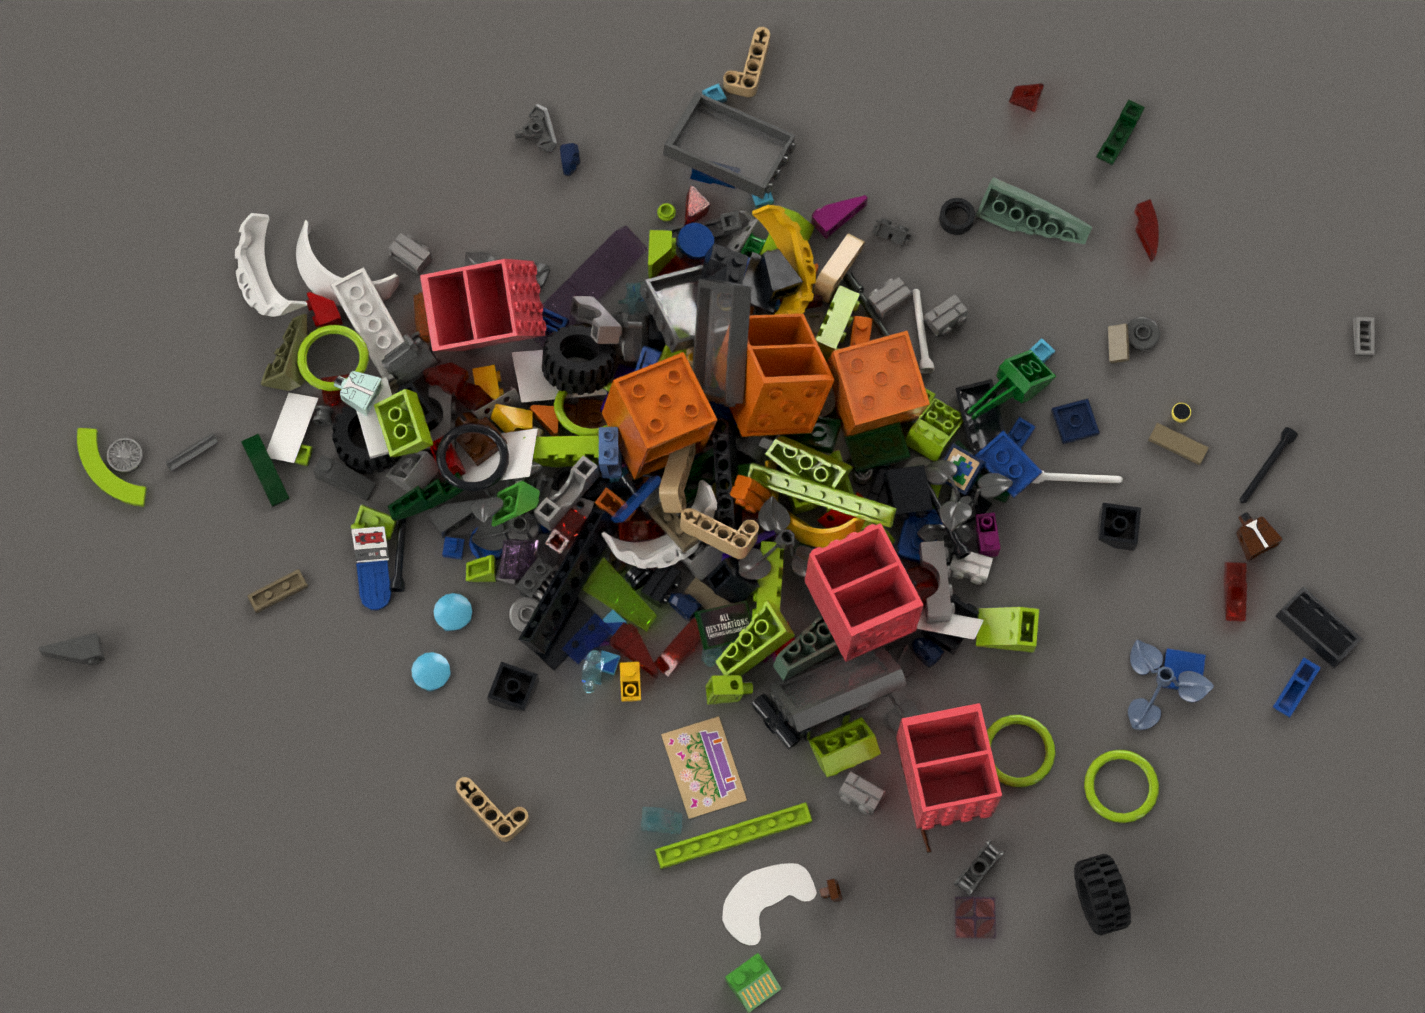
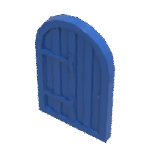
M388 561L357 563L359 596L362 604L370 610L383 609L391 600Z

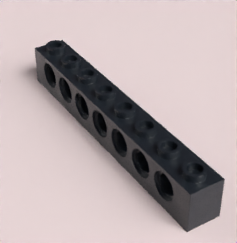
M592 509L518 640L532 651L545 654L549 649L551 642L606 548L607 542L601 533L606 532L610 536L614 534L619 523H614L610 519L612 516L605 510Z

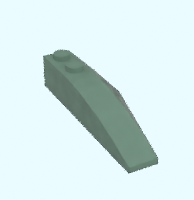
M994 177L989 183L976 214L977 217L1009 231H1021L1030 235H1043L1047 238H1059L1063 241L1080 244L1086 243L1092 229L1090 225L1059 207Z

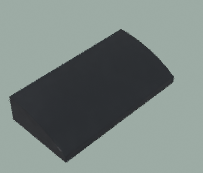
M992 379L955 388L970 451L973 455L981 451L1003 430L1005 432L999 405L976 419L972 418L975 412L970 415L967 413L994 386ZM996 394L992 398H990L985 404L996 398Z
M1302 587L1275 616L1333 668L1362 640L1356 632L1305 587Z

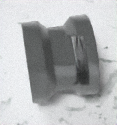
M324 405L316 406V416L313 417V423L320 426H331V414L334 413V409Z

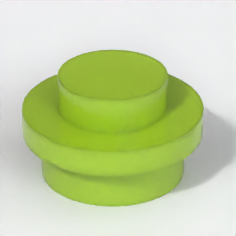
M664 203L659 206L657 215L662 221H671L676 215V210L673 205Z

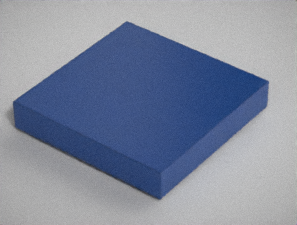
M1167 648L1164 667H1169L1173 670L1177 682L1179 674L1184 671H1193L1203 676L1206 655ZM1171 682L1169 686L1163 687L1175 690L1179 689V687L1175 686L1173 682Z

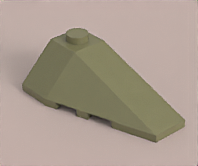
M305 313L292 318L282 337L284 340L283 344L279 349L276 348L274 352L276 357L273 363H268L261 381L262 386L291 391L301 387L304 383V378L299 372L297 365V354L300 345L307 337V315Z

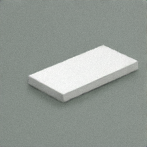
M387 377L382 378L383 387L374 404L392 396ZM374 404L367 416L357 411L370 459L389 454Z

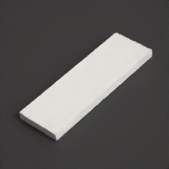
M363 267L330 284L355 331L365 341L369 356L381 378L387 377L388 382L395 378L385 369L382 360L385 358V355L402 344L404 339Z

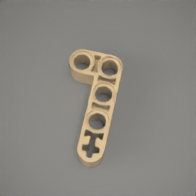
M759 27L755 30L743 73L730 70L724 74L723 88L727 93L744 97H753L756 94L770 45V31L767 28Z
M849 233L846 235L820 272L813 290L815 297L828 304L832 301L838 284L861 253L865 244L863 240Z
M695 443L669 455L659 487V496L664 513L681 514L686 509L684 489L696 453Z
M692 508L684 509L681 513L680 528L683 532L734 558H745L757 542L759 525L754 520L744 521L740 528L735 530Z
M462 777L456 782V790L459 796L499 840L503 842L510 841L528 825V812L523 807H516L504 816L470 778ZM463 785L469 787V790L472 793L471 795H469V793L465 789H462ZM481 798L484 802L481 806L473 805L475 799ZM489 813H496L497 817L495 820L489 821L486 819ZM517 814L525 815V819L521 822L514 820ZM508 827L510 832L507 835H501L499 833L501 828Z

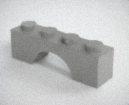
M573 296L570 314L576 321L592 325L590 335L597 344H618L619 337L622 335V327L594 296Z
M429 378L428 396L430 403L437 405L443 411L441 423L435 429L429 431L432 441L455 428V420H452L453 414H456V402H453V396L457 394V387L453 385L452 378ZM454 439V440H452L451 444H452V446H453L454 449H455V439ZM428 447L427 452L433 456L431 448Z
M582 456L571 469L570 475L563 487L554 496L546 497L535 509L536 521L549 531H552L599 478L598 465Z
M944 541L921 542L919 546L920 565L930 570L938 581V590L925 601L926 621H950L952 614H955L954 603L950 601L953 589L952 584L948 583V577L951 576L950 566L946 565V559L949 557L948 547H944Z

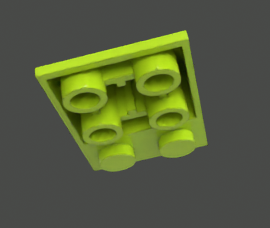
M934 398L911 427L906 437L907 446L934 462L938 461L964 423L962 414Z
M1025 607L979 608L978 619L984 621L976 635L977 647L1034 653L1037 645L1039 609Z

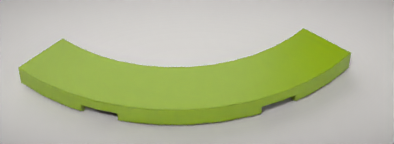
M78 428L77 447L79 456L92 481L107 495L126 504L144 507L147 488L130 484L114 475L101 459L98 449L97 429Z

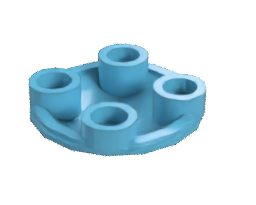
M446 594L435 604V620L445 631L459 630L470 623L472 619L471 604L461 594Z
M434 652L419 656L411 669L412 678L415 683L429 692L442 687L451 675L450 665L446 658Z

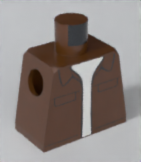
M1248 512L1238 517L1243 526L1238 529L1236 535L1247 561L1277 547L1283 540L1264 517L1261 516L1253 520Z

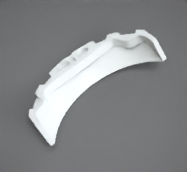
M251 213L240 226V241L235 249V259H238L236 277L244 299L258 313L272 317L281 316L307 306V303L304 301H288L273 286L267 271L264 250L269 216L267 214Z
M305 220L296 246V260L300 275L314 294L333 300L336 306L342 307L330 284L342 278L328 271L314 256L308 240L311 227L309 222ZM396 274L372 281L383 302L388 300L400 285L399 277Z
M704 480L699 481L698 492L692 509L713 518L715 510H717V500L711 486ZM606 532L601 533L618 559L643 569L664 568L674 565L679 560L687 558L696 551L701 542L699 540V543L684 553L667 534L650 541L627 542L616 539Z

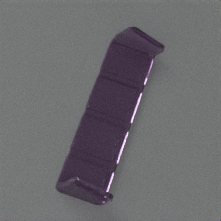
M626 225L618 228L543 303V308L569 319L568 325H573L576 322L570 314L573 296H594L598 300L642 254L648 251L647 247ZM542 313V316L547 317L562 325L563 322H560ZM545 331L546 336L532 339L543 348L545 340L552 333Z

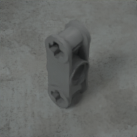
M990 840L987 841L976 858L953 883L967 892L968 897L1005 853L1003 850L1000 851L993 846ZM982 864L984 866V872H976L974 870V865Z

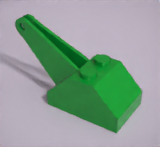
M1032 350L1007 358L997 371L996 377L1000 381L975 403L967 413L970 415L975 412L972 418L976 419L1012 397L1021 404L1027 402L1047 387L1056 375ZM1003 387L1008 389L996 398H994L993 400H991L990 402H988L987 404H985Z

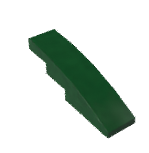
M459 472L454 474L456 477L463 480V477ZM437 479L423 489L419 485L388 505L392 520L396 521L431 509L464 490L456 488L446 480L441 482Z

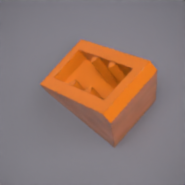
M532 405L530 411H533V417L551 436H559L560 424L555 414L554 406Z
M606 487L595 501V504L600 510H605L613 516L625 504V501ZM636 510L624 522H619V524L626 526Z

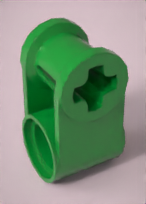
M751 233L745 242L741 254L751 257L752 252L760 255L767 239L763 240L754 236V233Z

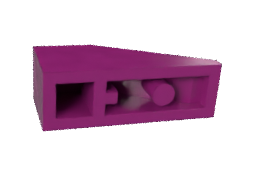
M864 195L828 204L821 209L818 208L812 214L811 224L827 239L867 206L868 197Z

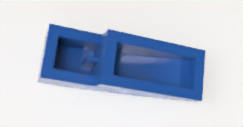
M1303 657L1273 705V708L1290 718L1321 667Z

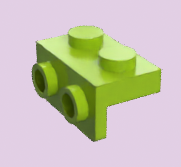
M362 504L360 505L355 523L351 524L350 528L360 529L383 526L386 541L391 539L397 520L393 521L391 515Z

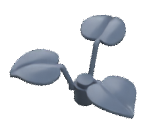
M1136 640L1130 654L1131 666L1140 675H1146L1150 671L1153 674L1158 673L1156 677L1158 686L1150 702L1144 698H1138L1130 703L1128 718L1132 728L1135 730H1146L1158 723L1161 717V710L1158 706L1153 705L1161 687H1167L1173 682L1175 686L1179 687V696L1183 700L1193 703L1203 699L1213 689L1214 685L1206 677L1193 671L1180 673L1177 682L1171 668H1160L1163 661L1161 652L1152 645Z

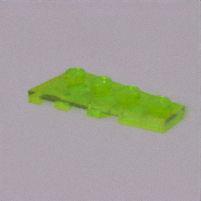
M603 557L582 590L647 632L657 618V614Z

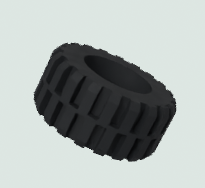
M568 325L567 328L561 327L557 332L554 331L545 340L542 355V372L545 379L553 387L556 386L561 392L566 391L567 394L572 395L573 393H578V395H584V393L592 394L595 390L599 391L604 388L613 376L615 361L614 345L597 344L590 336L592 329L590 326L589 328L584 327V325ZM580 357V358L587 359V360H589V361H588V362H574V361L568 360V358Z
M344 406L341 409L342 414H337L335 418L336 423H333L332 440L339 458L342 462L346 463L347 467L350 469L354 467L356 472L362 473L363 470H366L367 474H373V470H378V473L383 472L384 467L391 468L394 466V460L399 461L401 456L390 457L389 454L370 459L368 449L355 446L352 442V436L355 430L361 426L357 411L351 406Z
M1101 854L1078 861L1074 866L1075 885L1082 910L1092 931L1101 936L1126 929L1131 924V908L1123 878L1114 859L1110 855Z

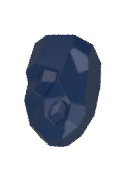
M575 143L562 144L560 146L563 175L571 176L580 164L579 149Z
M675 593L671 594L668 599L670 606L687 621H691L695 617L694 612L702 609V605L690 594Z
M922 637L916 638L912 642V648L916 656L929 668L936 664L944 655V651L930 639Z

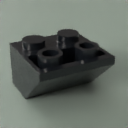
M734 557L725 558L706 577L714 594L731 603L746 601L760 587L757 580H749L740 575L739 559Z

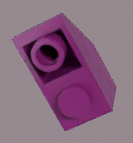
M995 512L976 514L978 554L988 557L998 556L1000 542Z

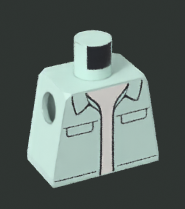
M352 371L347 379L337 376L334 386L342 389L340 392L342 401L367 416L383 387V382L379 377Z

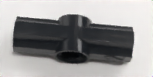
M765 693L758 696L751 703L753 708L763 718L766 727L772 734L778 736L788 750L793 748L802 739Z

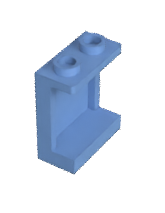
M599 427V467L603 478L622 477V454L618 447V427Z

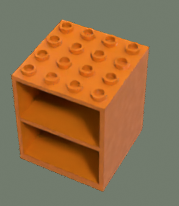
M804 314L749 316L743 404L729 407L742 437L812 433L835 379ZM729 330L713 368L721 390H725Z
M908 330L835 350L827 361V365L835 379L831 388L836 399L835 409L838 419L842 420L841 429L844 438L845 436L848 437L900 422L901 425L915 421L930 405Z
M684 352L614 379L602 410V415L608 427H618V447L634 480L666 467L670 453L695 443V455L703 452L717 422V418Z

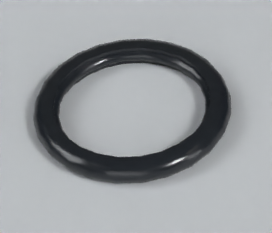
M469 423L457 426L444 435L436 451V462L441 475L448 483L466 491H478L487 489L501 480L509 465V451L507 444L497 431L482 424ZM477 432L491 438L498 447L500 454L498 467L487 479L478 482H467L459 479L449 470L446 463L447 448L452 440L464 433Z

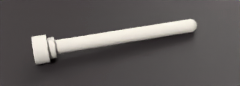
M914 289L912 294L921 352V360L918 365L920 373L928 374L934 371V363L928 355L920 291Z
M1042 471V474L1032 484H1039L1044 480L1120 484L1123 478L1110 475L1044 473Z

